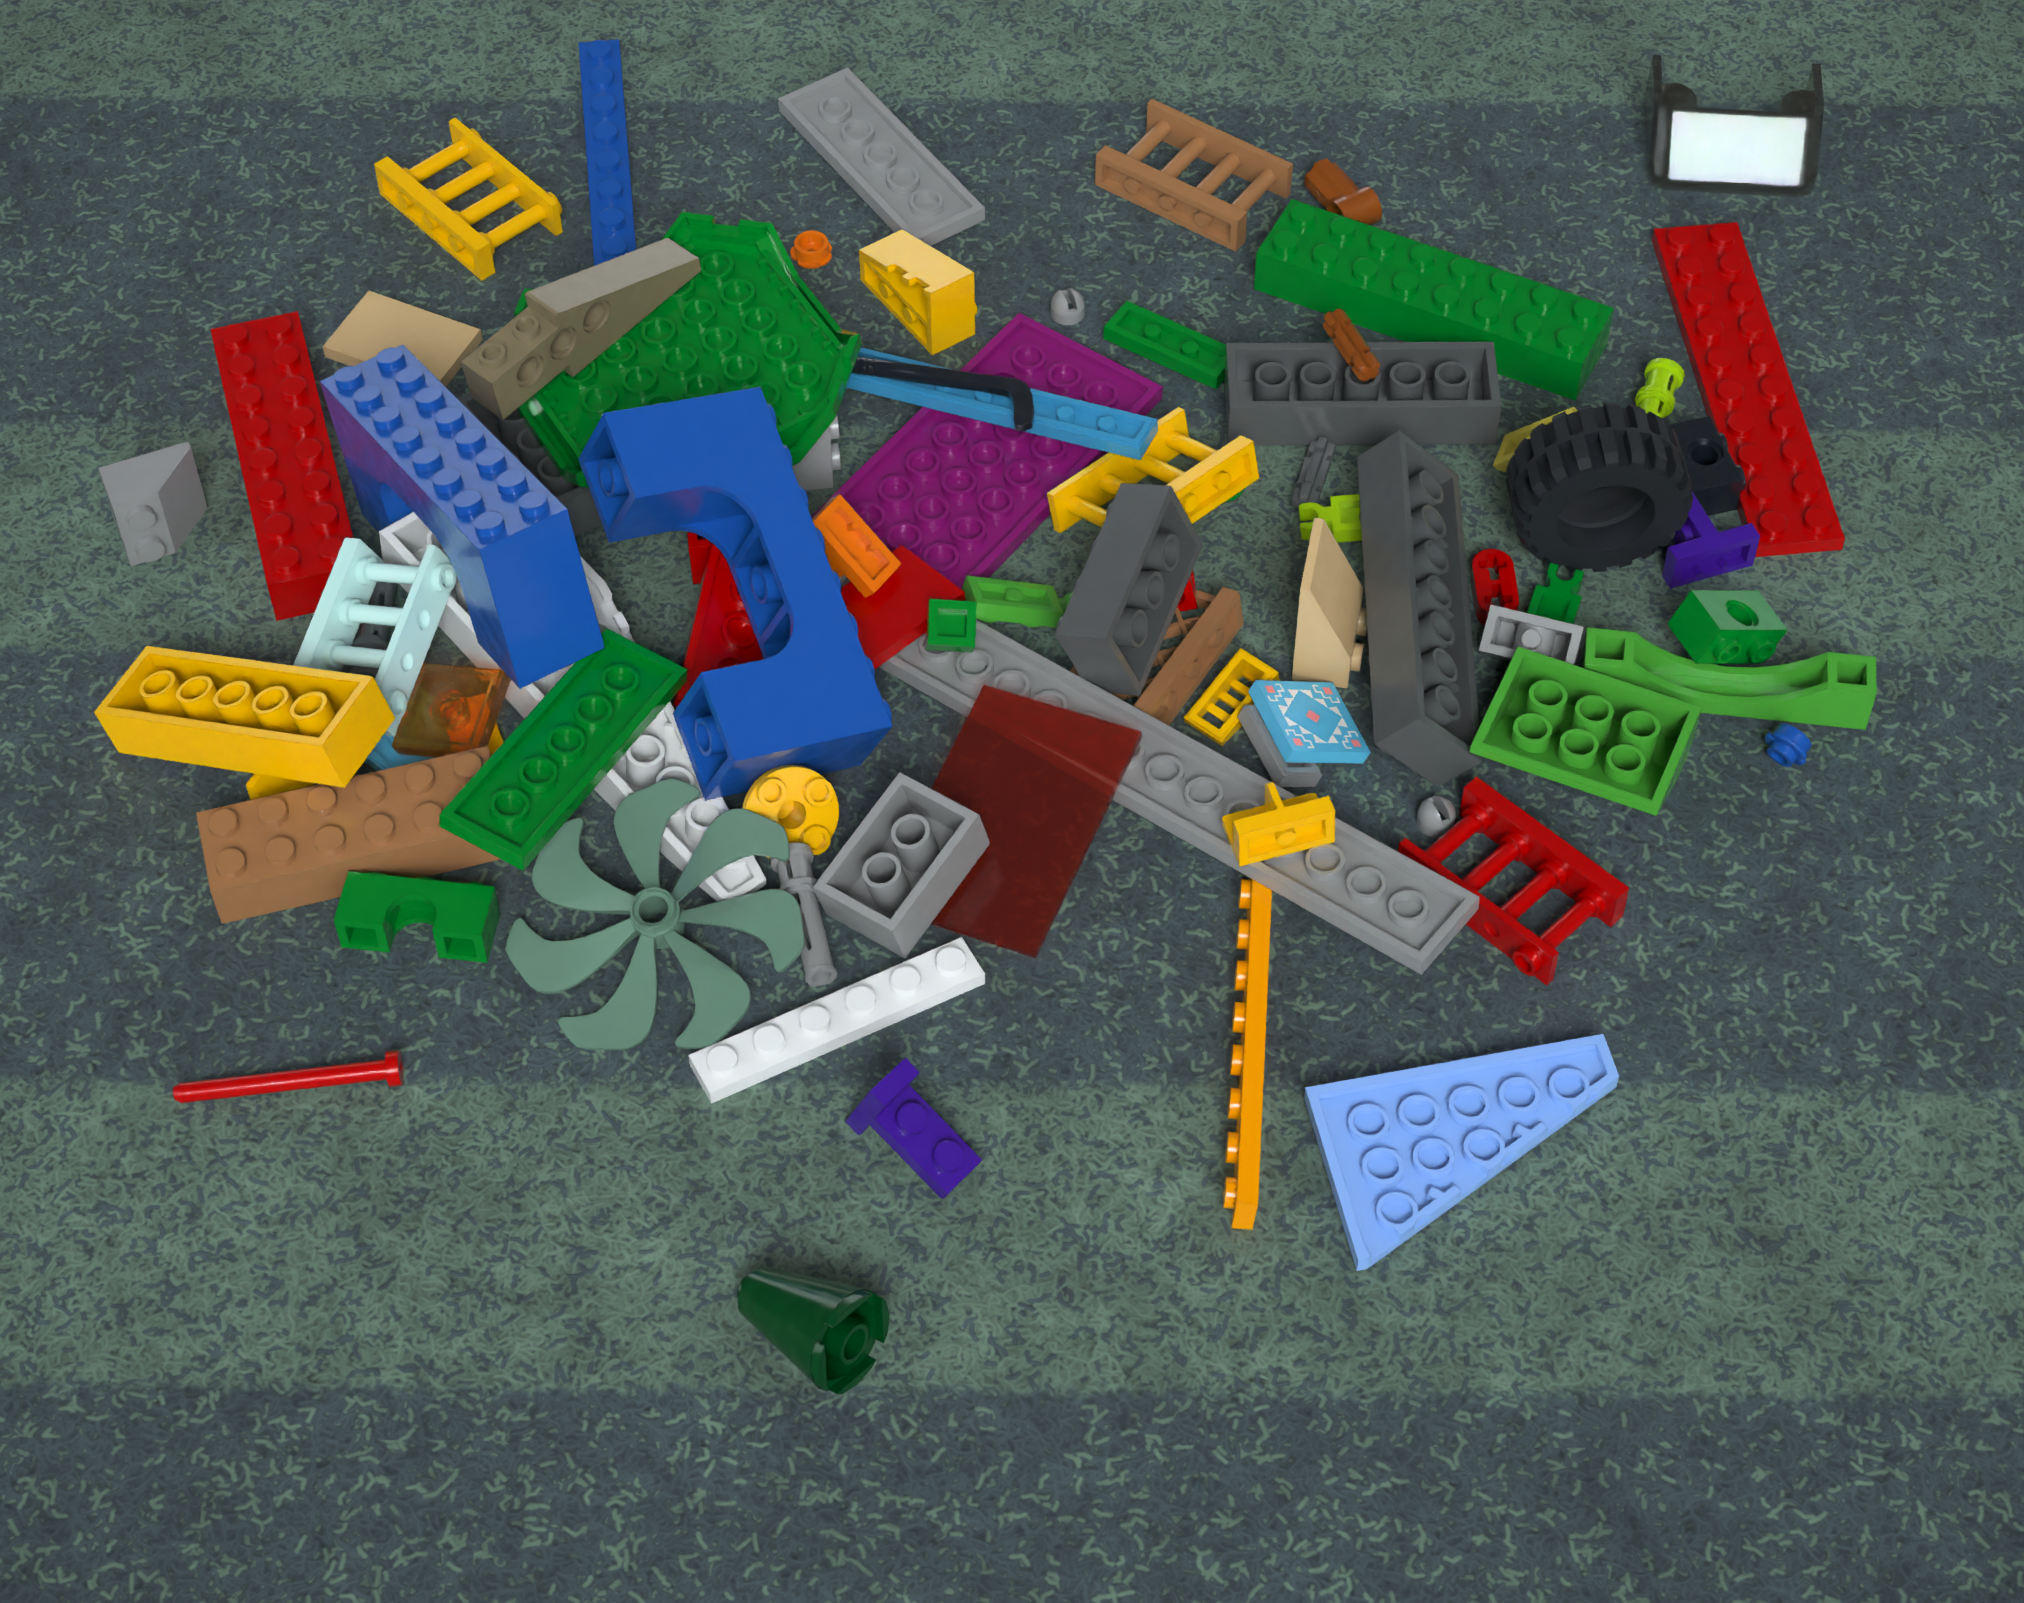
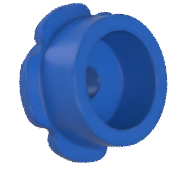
M1780 724L1774 733L1768 732L1765 735V742L1769 745L1767 754L1775 762L1784 767H1791L1793 763L1803 765L1806 762V753L1812 745L1809 738L1799 729L1789 724Z

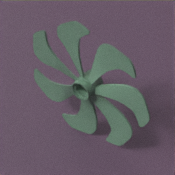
M673 778L659 781L636 791L620 802L614 816V827L618 841L632 870L644 887V890L633 896L599 878L588 868L580 856V840L584 821L582 818L569 820L563 824L538 854L532 873V882L536 891L544 900L563 908L592 913L630 915V918L585 937L565 941L545 940L530 929L523 919L517 918L511 927L505 950L515 968L532 989L544 994H555L585 981L614 958L633 939L639 936L640 938L626 974L609 1001L595 1013L576 1017H561L558 1020L563 1033L577 1048L588 1050H627L642 1043L651 1032L656 1016L658 996L656 949L670 947L689 979L695 1001V1014L684 1032L675 1040V1045L683 1049H704L718 1043L747 1013L751 1003V993L749 986L739 974L698 945L683 937L685 923L732 928L757 937L767 945L773 958L774 968L777 973H781L799 957L805 948L801 910L794 896L780 889L762 890L684 911L681 910L678 903L715 872L742 858L757 855L787 862L790 859V847L783 826L746 809H731L720 814L707 828L670 894L667 890L660 888L659 861L662 836L671 816L686 804L699 798L701 793L693 785ZM667 913L661 921L649 923L655 915Z

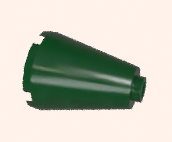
M766 1266L748 1273L738 1286V1310L741 1315L819 1389L827 1392L830 1390L835 1394H844L855 1387L871 1370L876 1359L868 1355L876 1340L882 1343L885 1342L890 1317L887 1302L873 1291Z

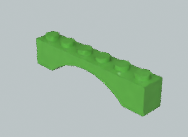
M1587 627L1580 660V667L1700 706L1702 707L1701 713L1866 730L1877 694L1876 657L1826 652L1806 660L1776 666L1728 667L1714 664H1696L1694 660L1674 655L1651 644L1635 632Z

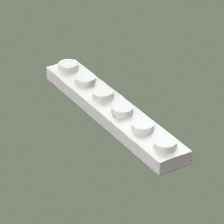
M960 937L688 1055L690 1067L712 1104L985 984V973L963 938Z

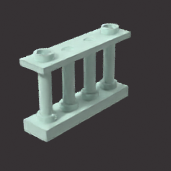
M345 538L293 666L341 672L344 665L379 668L375 681L395 717V720L384 734L395 737L444 608L456 583L457 574L450 559L436 545H428L420 566L387 564L361 539ZM387 582L412 585L404 607L368 605L376 583ZM360 623L396 626L387 650L351 646Z

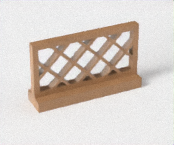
M1222 587L1215 596L1196 590L1197 606L1205 609V611L1200 616L1183 620L1179 608H1176L1174 613L1176 622L1169 625L1164 640L1182 635L1183 640L1179 646L1162 651L1159 649L1152 666H1159L1160 671L1158 674L1146 680L1140 696L1112 695L1121 700L1135 697L1137 702L1134 704V707L1170 725L1244 625L1240 593L1238 591ZM1073 666L1070 672L1080 676L1075 666Z

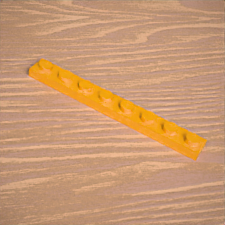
M1251 878L1241 879L1238 908L1247 909V920L1239 919L1236 938V949L1245 950V961L1237 960L1234 977V990L1243 991V1002L1234 1003L1232 1032L1241 1033V1045H1232L1230 1058V1075L1239 1076L1238 1088H1230L1227 1118L1237 1119L1236 1132H1228L1225 1163L1235 1164L1234 1177L1226 1176L1223 1208L1232 1209L1231 1228L1253 1230L1259 1196L1272 890Z

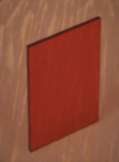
M983 685L931 789L979 814L990 844L931 924L996 945L997 947L1036 958L1143 737L1141 731Z

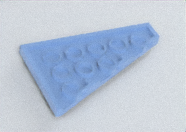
M1604 1034L1305 1087V1104L1356 1270L1361 1271L1370 1268L1615 1089L1619 1074Z

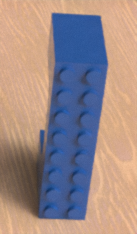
M404 345L384 349L375 357L355 366L343 367L336 371L334 375L320 381L362 515L378 533L412 512L431 530L445 550L457 574L478 644L519 689L605 648L568 509Z
M761 387L603 413L578 460L609 543L669 531L692 532L712 542L727 560L762 652L763 660L701 672L673 712L705 801L746 792L761 775L783 765L805 766L820 775L861 765L893 727L891 723V710L887 701L880 695L874 679L873 663L864 654L858 638L857 622L854 616L848 613L841 595L840 578L830 567L825 554L823 535L814 526L808 510L807 494L804 488L799 486L792 469L790 450L781 441L776 428L774 409L766 402Z

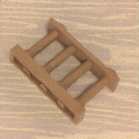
M1151 99L1147 103L1146 134L1126 154L1106 145L1096 154L1095 185L1236 252L1245 243L1247 211L1267 190L1283 198H1287L1291 194L1293 163ZM1162 141L1180 149L1161 170L1142 163ZM1197 157L1216 166L1196 187L1176 179ZM1231 174L1251 182L1231 204L1212 196Z

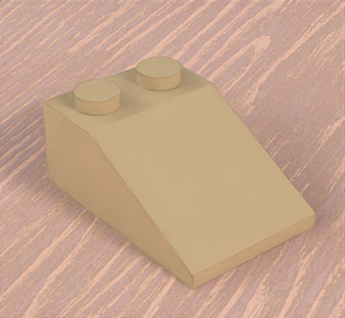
M1314 518L1300 587L1292 680L1333 682L1335 687L1348 688L1350 672H1360L1364 644L1356 643L1357 635H1367L1366 608H1362L1364 588L1326 522L1320 518Z

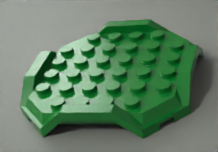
M682 212L662 239L669 238L698 257L701 271L574 377L562 371L517 408L524 423L565 481L580 487L589 488L578 458L603 413L761 387L766 402L774 409L776 428L783 445H786L790 450L792 466L802 461L836 418L862 343L859 332L843 330L839 327L801 279L772 223L740 219L738 226L716 224L713 215ZM524 288L514 311L515 317L528 307L525 293L533 289Z

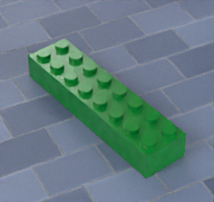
M1291 199L1256 252L1255 290L1324 314L1328 311L1333 312L1338 308L1342 309L1351 319V323L1405 342H1494L1497 374L1575 401L1608 343L1614 311L1613 307Z

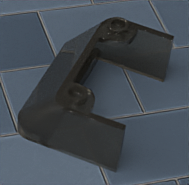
M1653 55L1644 100L1646 176L1648 181L1659 189L1673 191L1803 197L1810 194L1815 187L1818 174L1824 114L1821 64L1812 63L1806 90H1797L1786 94L1782 99L1780 112L1697 108V97L1690 88L1680 83H1662L1661 55Z

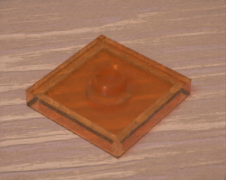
M423 663L407 703L406 712L400 721L391 746L401 755L435 758L488 746L511 679L502 669Z

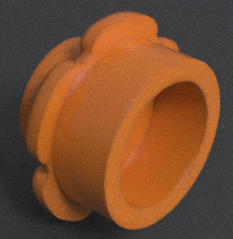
M814 230L805 231L795 238L790 255L792 260L797 261L800 267L815 269L830 262L832 246L823 233Z

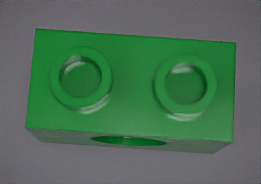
M1691 590L1667 623L1696 664L1763 663L1774 654L1776 645L1788 630L1758 590Z

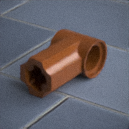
M1327 158L1314 163L1313 168L1305 174L1304 186L1321 203L1326 211L1368 225H1373L1381 220L1382 207L1374 190L1368 186L1359 189L1335 162L1331 163Z

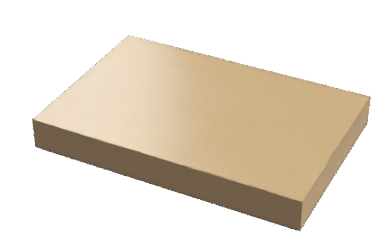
M368 290L323 345V351L326 358L348 366H355L375 357L384 349L404 345L446 387L462 367L461 361L471 354L482 342L481 329Z

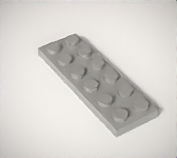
M848 67L778 98L779 112L894 233L903 229L929 246H932L985 220V207Z

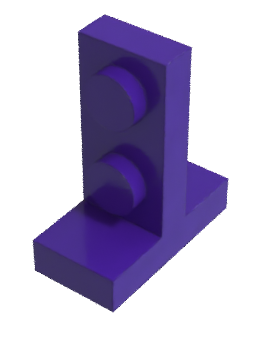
M1692 492L1693 502L1688 517L1680 531L1675 530L1674 540L1676 545L1668 546L1662 577L1669 588L1672 589L1752 566L1760 535L1754 525L1750 523L1718 532Z
M905 1057L868 1092L845 1122L859 1136L871 1126L940 1198L944 1199L981 1163L982 1159L910 1086L920 1072Z

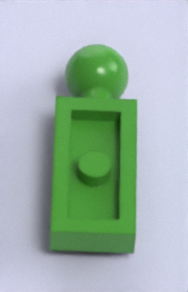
M967 575L962 590L965 592L966 601L977 602L976 619L989 623L996 621L1020 623L1028 627L1047 626L1057 628L1058 621L1064 615L1073 591H1071L1063 598H1058L1052 585Z

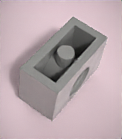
M1490 605L1479 651L1484 656L1511 662L1519 646L1579 666L1586 629L1583 626Z

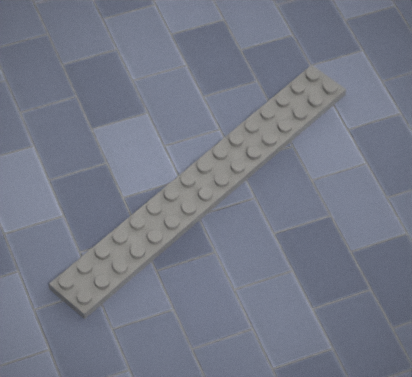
M845 575L840 577L841 588L850 582ZM976 620L975 649L973 653L926 650L925 632L879 666V668L1421 975L1479 909V896L1336 817L1335 842L1239 867L1222 826V817L1227 814L1265 805V783L1270 781ZM1275 784L1281 800L1297 797Z

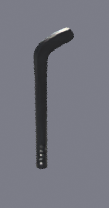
M859 356L855 362L852 374L1006 396L1013 403L1016 431H1026L1033 428L1034 404L1032 393L1028 385L1019 379L880 359L874 360L873 358L867 359L866 357L860 358Z

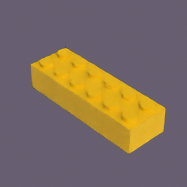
M152 646L144 648L94 711L119 753L343 788L348 785L395 720L373 676Z

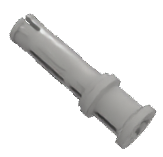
M789 843V861L784 862L770 857V866L773 871L778 873L781 886L779 889L794 896L801 910L805 948L800 956L806 983L808 982V985L813 987L830 984L837 978V971L834 968L827 934L824 929L818 905L819 899L813 889V886L818 881L814 878L811 867L814 860L813 851L807 844Z

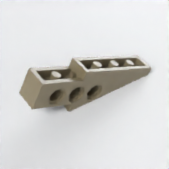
M665 238L526 292L525 298L528 307L461 361L472 398L504 420L562 371L574 377L701 271L699 258L671 239Z

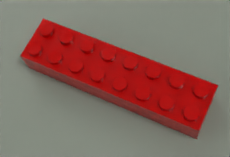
M295 311L210 329L276 621L315 613L345 538H353L299 313Z

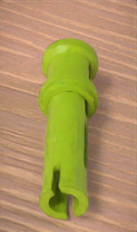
M1656 358L1647 363L1644 372L1646 382L1638 390L1635 404L1644 409L1646 414L1650 411L1663 419L1671 414L1676 402L1673 395L1675 389L1682 385L1685 374L1683 368L1675 361L1667 358Z

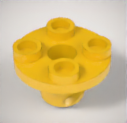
M783 765L761 775L748 790L742 809L750 810L783 826L789 843L807 844L811 847L813 855H820L828 849L839 819L838 799L831 783L816 771L801 765Z

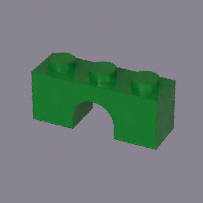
M348 871L334 916V923L342 948L390 952L395 935L405 926L413 923H427L433 925L432 932L439 958L488 963L500 918V910L495 886H486L478 882L457 883L437 881L429 877L389 876L381 872L360 873Z

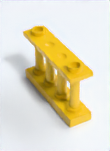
M453 118L449 121L452 145L410 169L406 167L401 168L388 156L376 162L374 167L380 195L482 281L495 273L493 261L495 248L537 223H541L555 236L563 232L560 216L562 214V207L553 193L544 191L483 141L475 129H469L457 118ZM460 159L465 160L473 167L436 190L426 189L420 184V182ZM487 179L498 188L495 192L461 212L457 210L452 211L445 205ZM512 201L525 210L486 234L483 232L478 233L471 227L474 223Z
M1177 407L1158 420V432L1141 460L1107 453L1047 493L1054 531L1062 533L1081 519L1102 528L1107 510L1101 506L1115 498L1120 484H1136L1148 475L1167 483L1168 486L1173 488L1193 524L1259 479L1254 441L1240 435L1221 449L1216 450L1189 437L1185 410ZM1181 453L1200 462L1186 472L1167 464V462Z

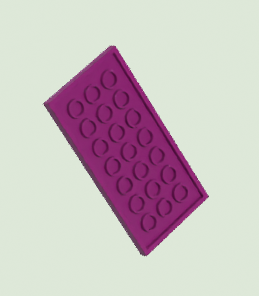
M1018 313L960 370L1019 379L1032 389L1146 416L1162 399L1163 386L1021 313ZM922 407L811 518L830 499L840 494L891 552L900 545H903L962 589L966 575L989 578L1051 514L1047 497L1049 491L1109 452Z

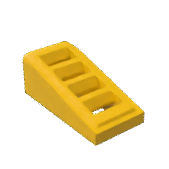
M1240 648L1184 716V722L1223 746L1242 727L1237 716L1243 706L1255 705L1248 692L1250 688L1238 680L1243 676L1252 683L1255 680L1280 681L1279 672ZM1232 688L1245 698L1241 702L1227 692ZM1220 700L1235 711L1230 715L1215 704ZM1209 712L1223 721L1224 724L1218 729L1202 717Z

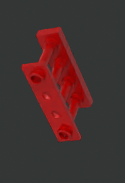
M1477 776L1463 788L1459 813L1462 819L1425 851L1406 837L1399 843V853L1479 896V909L1466 925L1510 957L1522 973L1528 976H1535L1545 985H1548L1554 979L1559 955L1556 948L1588 918L1597 917L1609 927H1612L1624 914L1630 889L1628 886ZM1473 834H1485L1497 843L1499 847L1463 879L1440 864ZM1513 860L1521 861L1535 871L1537 875L1500 908L1478 892ZM1550 889H1559L1576 903L1539 937L1517 921L1521 915Z

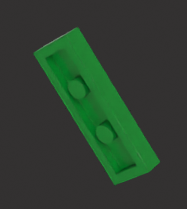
M1127 300L1104 326V340L1213 389H1217L1224 381L1226 344Z

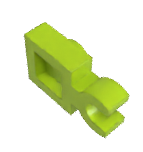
M1359 494L1330 496L1331 506L1323 507L1314 502L1299 505L1300 521H1314V518L1324 519L1337 543L1362 541V529L1359 518ZM1313 522L1300 523L1301 539L1310 541Z

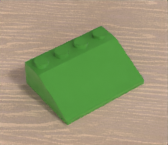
M1518 646L1470 746L1469 753L1657 816L1675 785L1691 749L1702 707Z

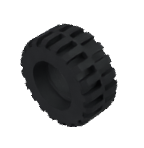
M1604 403L1603 407L1592 408L1590 404L1580 406L1578 411L1566 414L1564 411L1553 416L1551 423L1547 425L1541 423L1532 430L1530 439L1524 438L1514 452L1515 455L1510 459L1506 470L1507 491L1517 534L1521 543L1526 545V550L1539 560L1543 559L1548 565L1550 563L1558 564L1559 568L1561 565H1564L1566 569L1574 572L1576 569L1581 571L1583 569H1592L1593 572L1607 571V567L1619 565V568L1631 565L1632 560L1642 557L1645 559L1653 555L1656 547L1659 545L1666 546L1674 538L1675 530L1680 531L1688 517L1693 502L1692 486L1676 432L1659 416L1650 411L1646 414L1644 409L1630 404L1626 408H1621L1617 403Z

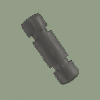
M1320 436L1318 440L1311 441L1296 484L1297 487H1295L1291 498L1292 506L1299 508V505L1303 503L1319 502L1331 462L1336 452L1335 444L1328 442L1327 437Z

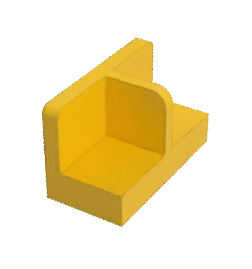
M1274 782L1265 783V805L1224 815L1222 817V826L1239 867L1335 842V809L1329 796L1318 798L1315 793L1281 800Z

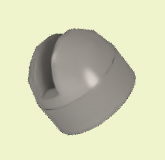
M1067 288L1063 291L1058 290L1050 303L1052 319L1062 325H1073L1080 322L1085 315L1083 296L1073 288ZM1067 304H1072L1074 308L1068 309Z
M1435 795L1422 801L1417 811L1416 824L1423 834L1439 838L1455 825L1456 811L1453 803L1446 797ZM1438 811L1442 813V815L1445 817V820H1441Z

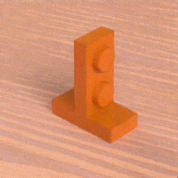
M840 494L830 499L812 518L815 528H818L823 535L825 554L831 569L838 574L839 578L845 575L865 598L874 594L901 565V562Z

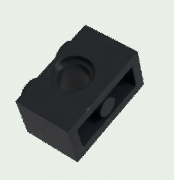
M1710 416L1668 424L1677 434L1689 474L1692 492L1706 514L1710 516L1737 510L1741 490H1744L1746 486L1745 474L1742 467L1734 463L1728 451L1725 435L1722 432L1718 433Z

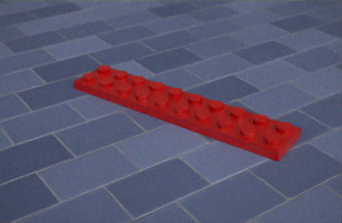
M1738 223L1654 229L1652 243L1707 416H1710L1718 433L1722 432L1725 435L1728 451L1736 465L1739 464L1745 474L1746 486L1744 490H1741L1737 511L1742 526L1752 523L1760 535L1755 557L1842 550L1845 537Z

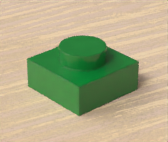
M929 599L927 604L926 650L973 653L976 637L977 602Z

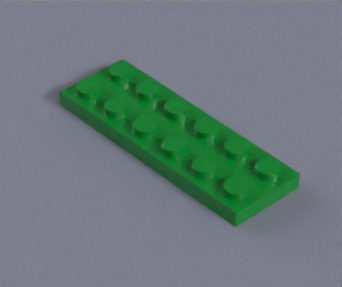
M606 628L601 633L605 648L573 664L439 814V826L524 871L687 682V669Z

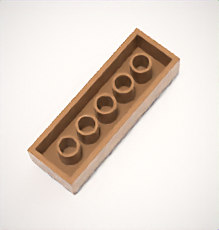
M480 747L354 776L345 788L319 784L196 812L210 893L221 923L341 897L348 871L360 873L381 872L389 876L417 878L501 860L439 826V814L491 757L489 747Z

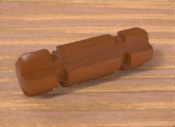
M1338 308L1333 312L1328 311L1324 315L1325 322L1323 327L1328 335L1333 338L1332 341L1346 362L1352 366L1351 369L1356 377L1363 382L1370 378L1375 379L1379 375L1380 362L1374 353L1369 351L1370 347L1355 325L1351 323V319L1342 309Z

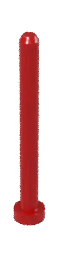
M400 1050L386 1051L385 1059L183 1082L173 1087V1097L177 1102L189 1103L387 1080L389 1087L403 1086V1060Z

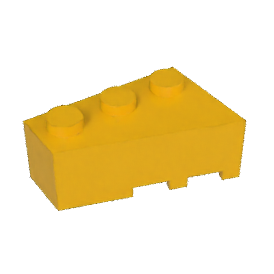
M903 229L859 250L860 280L931 355L975 335L977 306L975 303L973 271Z

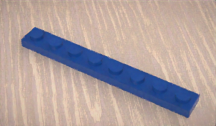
M619 39L579 42L594 266L637 250Z

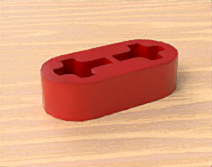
M1485 549L1478 552L1472 561L1470 582L1476 617L1485 626L1490 605H1494L1491 603L1492 598L1498 597L1500 607L1518 611L1519 594L1514 563L1511 557L1498 549ZM1487 568H1494L1495 574H1498L1497 580L1490 579V572Z

